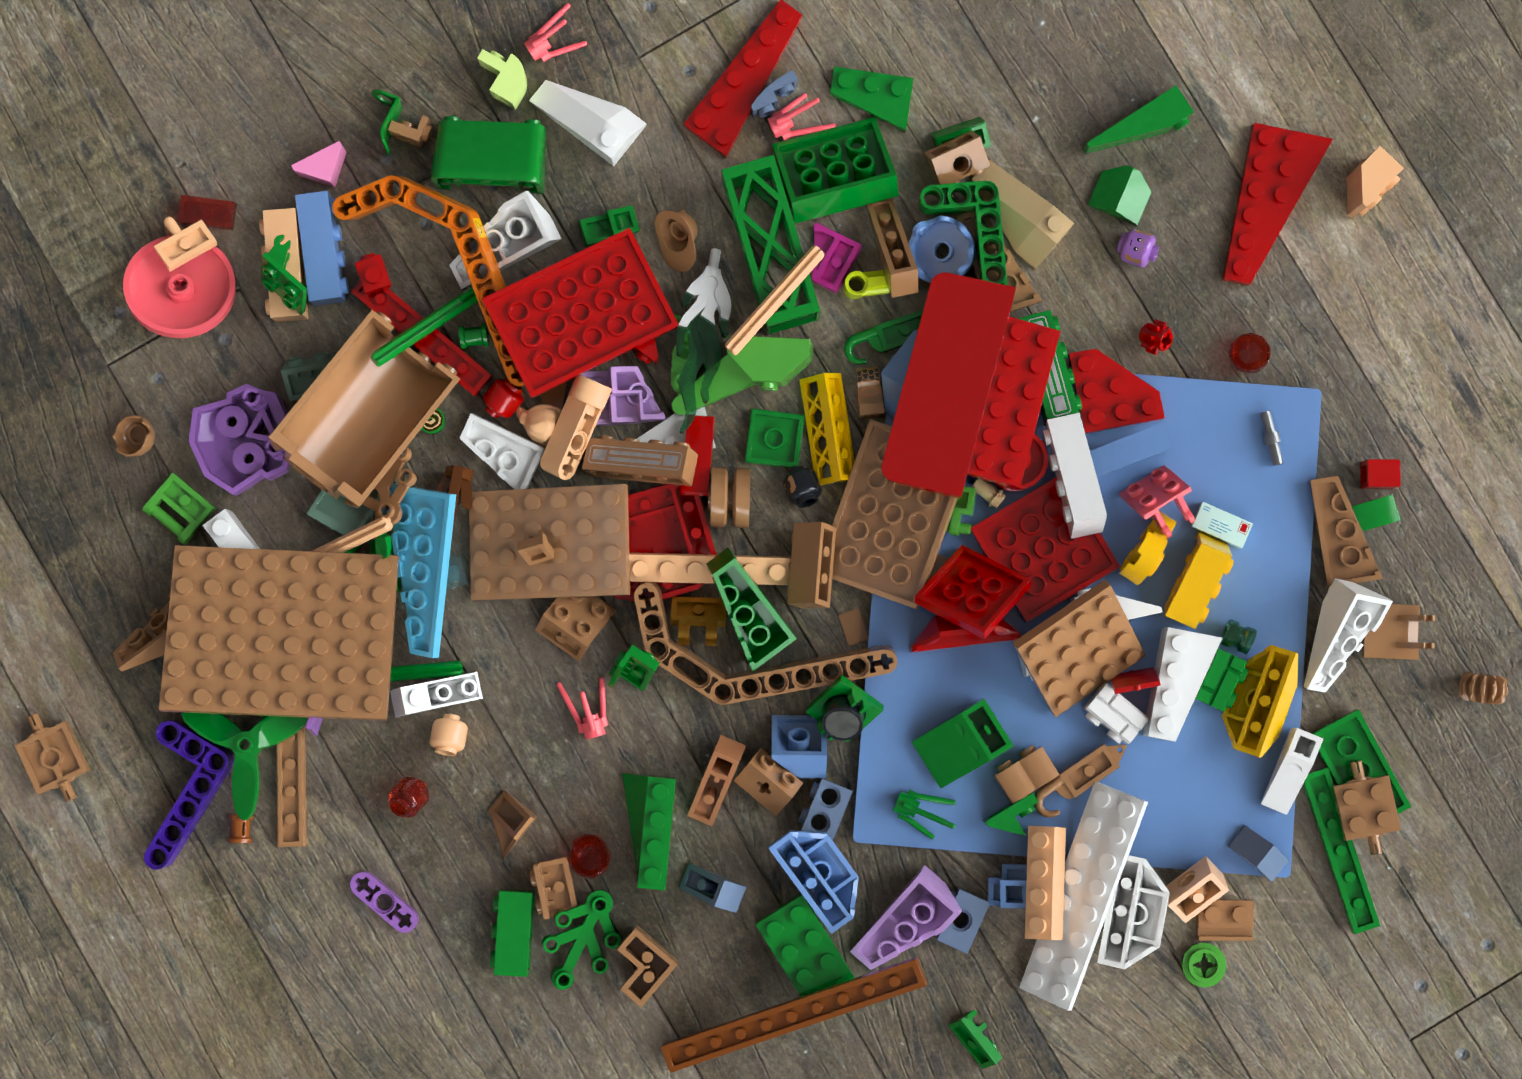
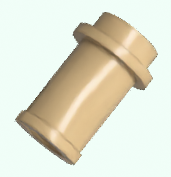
M978 478L972 488L977 489L976 493L990 503L988 505L990 508L994 506L997 509L1006 498L1003 489L998 490L987 480Z

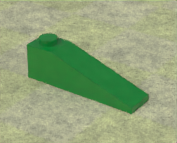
M1175 85L1087 142L1082 150L1085 154L1165 134L1172 129H1175L1177 132L1190 123L1188 119L1194 111Z

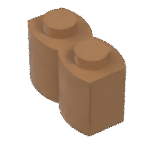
M1031 745L1019 753L1021 758L1012 763L1009 759L996 767L998 772L993 776L1010 804H1014L1059 776L1058 771L1042 746L1035 749L1034 745Z

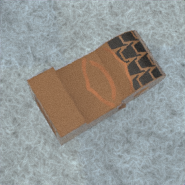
M878 366L856 368L859 419L883 417L885 412Z

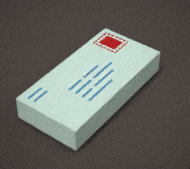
M1201 502L1191 528L1242 549L1253 523L1210 504Z

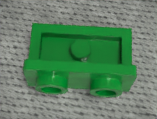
M632 644L627 653L622 650L614 661V665L608 673L612 677L608 686L613 688L621 677L643 692L651 681L660 662L651 653L642 651Z

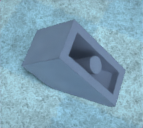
M689 863L679 889L714 907L737 913L746 886Z

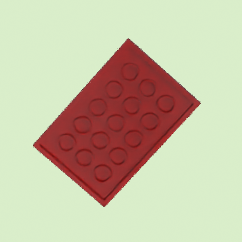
M630 228L482 298V302L531 399L679 327Z

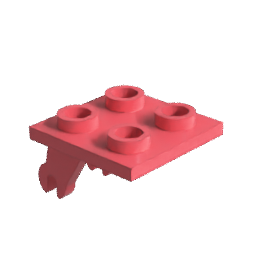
M1165 465L1153 470L1148 476L1129 485L1127 489L1119 493L1120 497L1145 520L1152 516L1161 533L1165 534L1166 538L1171 537L1172 533L1159 509L1174 500L1186 521L1188 520L1190 524L1195 521L1192 512L1183 498L1184 495L1192 491L1191 487Z

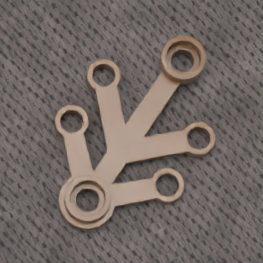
M408 447L405 448L404 455L398 457L374 488L379 493L380 501L368 496L361 504L375 511L376 519L388 516L391 519L392 525L400 521L402 517L400 503L408 489L416 482L415 473L406 468L402 469L403 465L412 456V452ZM410 474L409 479L404 481L405 476ZM397 477L399 485L391 496L390 487Z

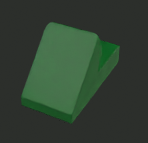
M1030 793L1014 804L1009 803L983 819V822L988 827L1026 836L1015 816L1019 815L1022 818L1035 810L1033 805L1038 803V800L1033 793Z

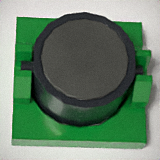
M841 675L807 705L806 713L817 720L820 734L827 733L828 740L836 739L849 742L857 737L863 728L883 712L884 705Z

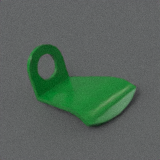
M374 89L371 93L372 96L379 102L391 107L380 131L384 150L388 157L390 156L388 143L391 137L388 128L391 120L398 121L402 105L400 97ZM379 95H383V96L387 97L388 99H390L391 101H387V100L383 99L382 97H380Z

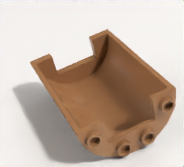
M373 310L366 316L268 437L272 447L276 451L282 449L286 453L283 459L302 476L335 499H338L340 495L345 497L344 503L355 508L361 506L460 380L456 376V370L446 363L442 365L438 362L434 367L430 364L431 360L421 352L416 353L411 348H407L382 366L377 367L370 358L372 352L396 336L391 333L394 328L390 324L391 320L382 312L376 313Z

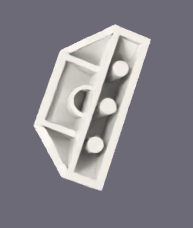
M1131 855L1127 858L1105 918L1097 961L1099 964L1126 969L1160 948L1170 891L1145 858Z

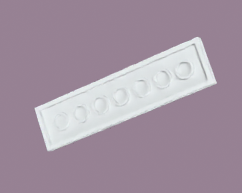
M1095 781L1065 861L1063 940H1036L1019 987L1020 989L1067 1011L1072 1010L1147 807V801Z

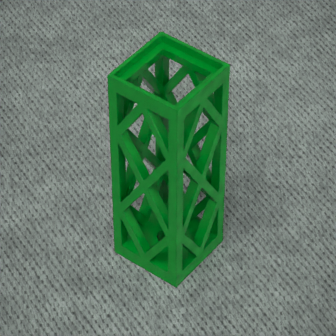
M774 155L721 170L722 185L758 306L773 290L765 281L771 257L789 272L804 256ZM770 180L772 187L769 186L765 181ZM756 184H758L763 190H765L773 199L776 200V202L773 201V200H772L765 192H763ZM743 188L740 202L738 204L735 190ZM752 191L775 211L769 234L746 214ZM781 220L792 255L776 241ZM748 236L765 250L759 272ZM809 274L792 292L790 302L785 300L777 309L779 312H775L766 321L764 327L767 335L819 320L820 308ZM802 286L806 304L796 306Z

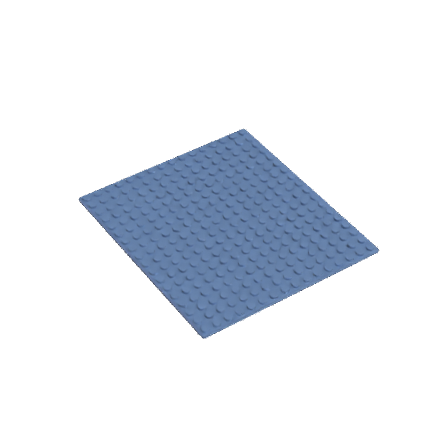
M1134 374L1160 391L1165 418L1163 420L1085 434L1089 450L1091 451L1164 422L1174 446L1169 450L1097 478L1107 513L1103 532L1100 533L1120 567L1130 550H1133L1138 542H1142L1139 540V537L1152 519L1149 517L1145 520L1120 497L1119 493L1127 489L1129 485L1148 476L1153 470L1164 465L1191 487L1192 491L1184 495L1183 498L1194 517L1200 503L1205 502L1253 523L1242 549L1228 544L1232 554L1231 559L1234 560L1233 566L1228 575L1223 574L1219 582L1221 584L1220 592L1216 599H1210L1207 605L1209 613L1203 623H1198L1196 629L1165 616L1164 613L1165 604L1177 577H1180L1186 565V562H1184L1187 554L1191 555L1198 541L1195 539L1198 530L1191 528V524L1188 520H1185L1174 500L1159 509V511L1177 523L1171 532L1172 536L1167 538L1168 542L1163 551L1165 556L1151 577L1147 576L1137 586L1119 574V567L1082 590L1093 588L1103 580H1106L1111 585L1115 595L1162 608V613L1128 620L1146 656L1123 672L1150 667L1155 668L1161 630L1166 627L1221 637L1222 640L1218 648L1245 661L1264 651L1270 645L1298 653L1297 688L1279 737L1261 758L1233 749L1232 741L1222 719L1223 711L1196 699L1191 706L1176 742L1142 736L1143 727L1131 743L1125 744L1121 742L1117 744L1106 735L1109 731L1102 724L1097 727L1085 717L1087 712L1083 707L1098 689L1055 717L1048 708L1034 681H1031V677H1023L1018 653L1013 645L1015 640L910 653L909 647L931 618L938 615L921 606L917 610L872 594L868 648L880 645L892 647L897 654V666L888 674L865 678L864 691L883 704L884 708L883 712L861 731L853 826L854 841L857 843L1027 857L1028 826L1066 828V860L1093 786L1072 799L1064 798L1056 790L1046 796L1043 800L1044 808L1048 811H1060V814L1055 817L1047 818L1041 816L1036 809L1022 818L1019 815L1015 816L1026 836L988 827L983 822V819L1010 803L993 776L998 772L996 767L1009 759L1012 763L1021 758L1019 754L1021 751L1034 745L1035 749L1040 746L1043 747L1054 767L1060 773L1101 744L1106 746L1125 744L1127 747L1119 762L1120 767L1099 782L1148 802L1129 855L1145 858L1152 867L1188 870L1206 856L1222 873L1263 876L1228 847L1244 825H1246L1272 843L1289 860L1276 876L1281 878L1289 877L1291 874L1295 800L1287 815L1260 803L1290 729H1300L1314 506L1309 480L1316 479L1321 391L1312 388ZM1271 411L1275 431L1279 432L1281 439L1279 447L1284 464L1272 465L1268 445H1264L1262 437L1265 434L1260 417L1262 412ZM1040 412L1034 433L1044 442L1042 430H1046V426H1044ZM886 414L885 424L892 426L894 419ZM1045 446L1048 451L1047 469L1044 476L1035 485L1021 492L1003 491L1006 498L997 509L994 506L990 508L988 506L990 503L976 493L973 516L962 515L961 523L971 524V527L1056 478L1055 471L1052 472L1049 462V455H1051L1050 447ZM967 475L965 487H972L978 478ZM945 532L938 552L939 555L949 559L961 545H964L984 555L971 532L970 535L959 534V536L950 535V532ZM1077 593L1026 623L1015 605L1004 616L1003 620L1023 636L1070 604L1071 598L1078 597ZM881 654V659L877 661H882L883 665H887L888 660L891 658H888L886 654ZM872 655L868 656L870 659V668H874L875 661H873ZM1151 688L1119 693L1146 715ZM984 698L1014 746L940 789L912 744V741L977 700ZM1121 747L1117 749L1118 752H1121L1122 750ZM909 790L920 794L955 800V805H948L916 799V801L920 802L918 808L954 823L955 828L951 829L919 814H915V817L909 816L934 835V839H930L906 821L897 818L898 813L893 812L900 792L908 793Z

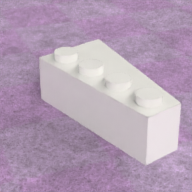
M1080 413L1048 419L1046 430H1042L1045 446L1050 447V467L1052 472L1055 471L1056 489L1058 496L1062 499L1063 516L1068 525L1070 538L1073 539L1103 532L1107 513Z
M1170 627L1162 628L1154 668L1160 679L1161 686L1151 687L1146 716L1150 719L1144 726L1142 736L1176 742L1222 640L1221 637Z

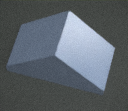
M1246 825L1228 845L1232 851L1270 882L1276 878L1289 861L1272 843Z

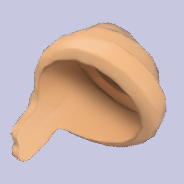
M539 404L531 407L529 410L519 406L516 410V416L519 418V422L523 424L532 442L546 447L562 410L551 404Z

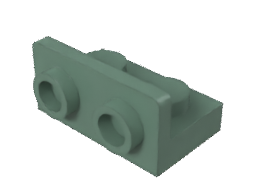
M328 351L314 354L312 358L303 359L302 356H296L287 359V362L282 366L281 373L288 400H299L336 353L330 354Z

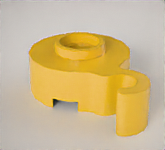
M1160 511L1166 525L1172 532L1177 522ZM1152 517V521L1139 537V540L1142 542H1138L1134 549L1130 550L1119 569L1120 575L1137 586L1147 576L1151 577L1165 556L1163 551L1168 540L1165 534L1161 533Z

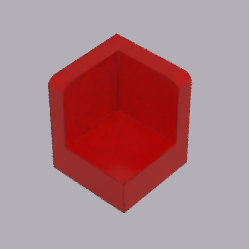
M1367 459L1360 462V489H1395L1401 487L1400 460Z

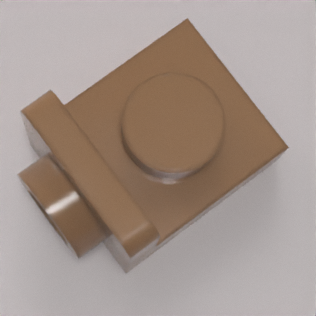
M423 115L417 129L410 122L401 120L398 123L391 120L388 132L394 139L422 148L424 142L430 140L433 127L429 118Z

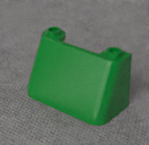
M445 116L444 120L438 121L431 181L437 190H450L452 183L456 187L461 188L463 184L512 186L516 190H521L522 185L523 188H530V193L544 194L546 127L540 125L541 122L534 119H527L524 123L466 121L460 120L459 117Z

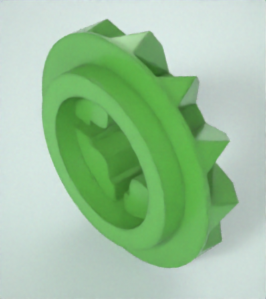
M1202 942L1192 945L1184 952L1181 965L1184 976L1192 984L1198 987H1211L1223 978L1226 971V959L1219 948ZM1203 953L1207 962L1215 964V966L1210 965V967L1205 968L1204 976L1201 968L1193 965L1201 962Z

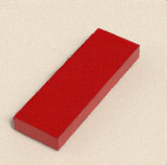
M687 415L685 443L689 444L690 448L698 454L692 486L681 485V495H709L715 425L714 416Z

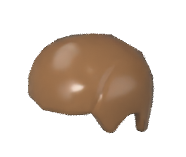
M132 415L124 417L117 423L115 433L112 435L117 445L115 450L126 457L142 456L150 451L155 442V432L149 420L145 417Z

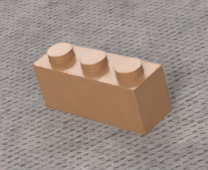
M824 522L794 523L791 537L792 553L791 562L789 563L790 576L787 588V604L801 609L830 608L836 527Z

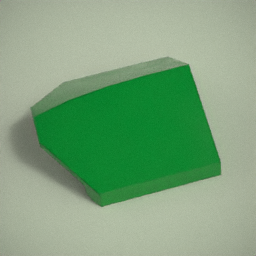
M1125 165L1105 170L1100 174L1088 206L1137 226L1151 195V190L1142 173L1133 167Z

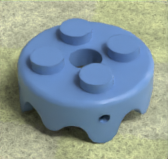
M937 216L927 221H921L914 226L909 246L918 269L919 278L931 283L932 279L939 273L946 272L966 276L975 261L976 243L972 233L963 223L951 217ZM941 244H947L949 247V254L944 259H939L936 254V250Z

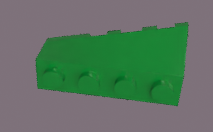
M622 773L638 877L637 888L665 890L677 778Z

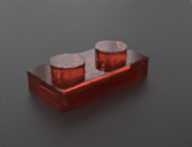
M181 195L177 221L181 224L193 225L202 220L206 227L233 230L237 204L233 201Z

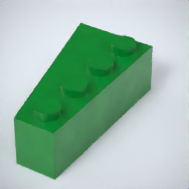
M726 548L706 563L745 659L752 671L756 670L797 639L790 627L729 548Z

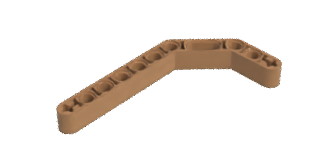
M641 582L634 593L645 651L651 653L660 662L659 666L720 705L831 685L841 675L852 681L888 674L897 666L895 650L888 645H880L726 675L684 646L678 645V642L670 637L661 589L656 582ZM645 588H648V591L654 592L650 599L651 607L644 610L643 608L648 606V599L641 594ZM650 614L658 616L660 625L657 627L649 626L646 622V617ZM655 641L662 642L666 647V651L661 654L655 653L652 649V643ZM881 654H886L888 658H891L888 660L887 665H883L882 661H877L881 659ZM872 655L873 661H875L874 668H870V659L868 656ZM679 656L687 658L707 673L708 678L704 681L696 680L675 665L674 659ZM860 658L866 665L862 670L856 671L851 668V661ZM827 664H835L839 670L835 675L829 676L824 673L823 668ZM800 669H807L811 672L812 676L809 680L802 681L797 678L796 673ZM773 674H780L785 681L782 685L775 686L770 683L769 678ZM747 679H752L757 683L758 687L753 691H748L743 687L742 683ZM720 684H725L730 688L731 693L727 696H721L717 693L716 687Z

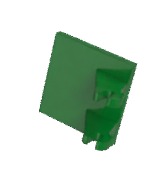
M278 235L274 239V246L270 252H265L262 255L261 282L268 291L277 293L287 308L290 310L295 309L302 315L306 307L307 288L286 270L287 262L290 259L288 250L290 249L291 241L288 240L285 244L281 245L280 242L284 240L285 236Z

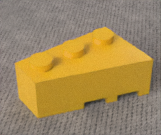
M1200 531L1196 533L1195 539L1198 541L1191 555L1187 554L1184 561L1186 565L1180 577H1177L1164 607L1165 616L1196 629L1199 622L1203 623L1209 613L1207 605L1211 598L1216 599L1221 589L1219 582L1223 574L1228 575L1234 563V560L1231 559L1232 554L1227 543Z

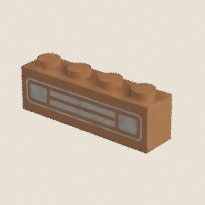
M600 435L599 439L590 438L586 447L582 469L596 478L692 486L698 454L690 448L689 444L679 441L670 445L654 439H650L646 443L630 437H625L622 441L615 440L610 436Z

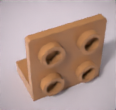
M597 596L556 598L542 615L535 631L580 662L592 641L614 615L615 609Z

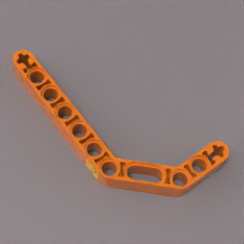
M386 176L337 197L333 202L332 209L335 216L341 220H358L398 204L451 230L506 376L514 386H524L482 302V298L488 296L492 289L497 292L505 288L506 284L477 211L403 176ZM396 181L400 185V191L397 195L393 192V184ZM372 191L376 195V201L373 205L369 201V195ZM421 192L439 200L444 206L443 213L439 216L420 207L416 201L418 193ZM350 203L359 205L349 208L347 212V208L350 206ZM462 213H465L468 217V223L464 227L460 223ZM473 238L478 243L476 252H472L469 246ZM482 264H484L488 270L487 276L485 278H483L479 272L480 266Z

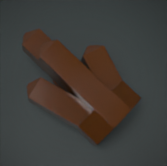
M452 465L446 466L444 477L435 491L456 494L455 521L458 505H460L461 500L462 508L468 510L472 507L471 484L474 473L465 467Z

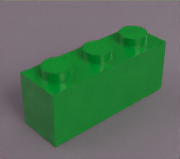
M501 889L499 895L494 896L493 912H498L497 923L492 924L491 939L496 940L495 951L490 953V967L494 968V975L527 977L530 974L535 890Z

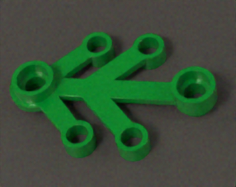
M594 890L588 894L585 903L568 910H558L554 915V921L560 928L568 927L572 919L587 915L583 924L556 935H546L542 939V947L548 953H554L559 949L560 945L574 940L563 965L556 966L550 974L551 982L559 990L568 989L573 984L574 976L572 971L585 945H587L592 959L591 967L593 971L597 974H603L607 971L609 967L608 961L601 954L593 930L598 919L604 932L603 942L606 947L615 949L620 945V936L614 931L608 914L612 909L613 900L605 890ZM598 900L604 901V905L601 908H595V903ZM561 915H567L565 922H558V918ZM610 936H616L614 943H607V939ZM549 940H555V945L552 948L546 947V943ZM604 961L603 967L595 968L596 962ZM562 975L568 976L565 983L558 982Z

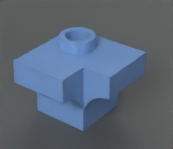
M1003 863L1002 877L988 878V902H990V906L1026 909L1027 864Z

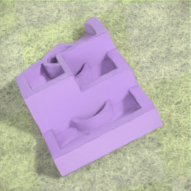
M638 366L610 367L607 371H587L581 374L612 389L596 426L626 425L665 420V414L657 405L651 389L644 382V377Z

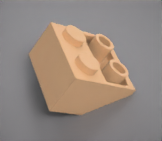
M1381 146L1368 155L1346 178L1347 213L1351 219L1358 213L1363 216L1382 199L1381 196L1400 180L1397 175L1404 168Z

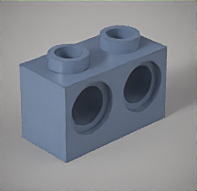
M823 778L820 779L819 783L814 781L808 797L813 798L809 809L804 807L798 820L802 824L801 830L827 832L833 841L853 791ZM828 788L834 789L837 793L836 800L831 804L824 803L821 799L822 792ZM816 814H822L826 817L827 823L822 829H815L811 825V819Z

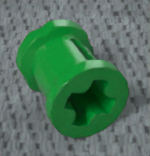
M482 323L481 326L469 328L459 326L461 349L465 350L468 346L477 345L489 347L487 324Z

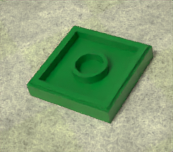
M751 408L744 463L790 469L798 466L805 415Z

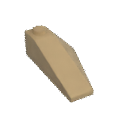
M989 160L990 166L983 169L981 174L974 176L971 181H991L998 187L1002 231L1010 242L1014 253L1035 270L1068 233L1074 223L1054 205ZM983 190L979 192L983 201H990L992 199L988 191Z

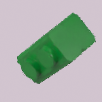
M1218 648L1195 699L1223 712L1226 707L1230 709L1237 697V694L1234 693L1237 683L1242 684L1248 674L1249 669L1245 668L1247 661Z

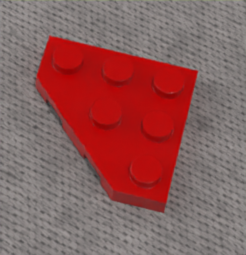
M1090 349L1068 354L1069 365L1075 379L1073 384L1075 394L1079 395L1082 404V410H1079L1085 434L1163 420L1165 418L1160 391L1099 350Z

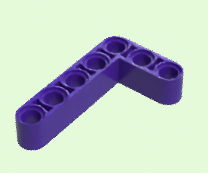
M178 720L162 722L156 730L157 740L198 767L145 851L144 861L149 868L154 870L172 865L234 764V757L229 750L205 739L188 725ZM171 725L177 730V736L174 740H170L167 736V729ZM194 739L200 743L198 754H193L190 750V744ZM216 754H220L224 759V764L220 769L216 768L213 764V758ZM202 777L206 778L209 782V789L206 792H202L199 788V781ZM187 801L191 802L195 807L192 816L187 815L184 811ZM172 825L177 826L180 830V836L177 840L170 836L169 830ZM158 849L162 850L165 854L163 863H159L155 858V853Z

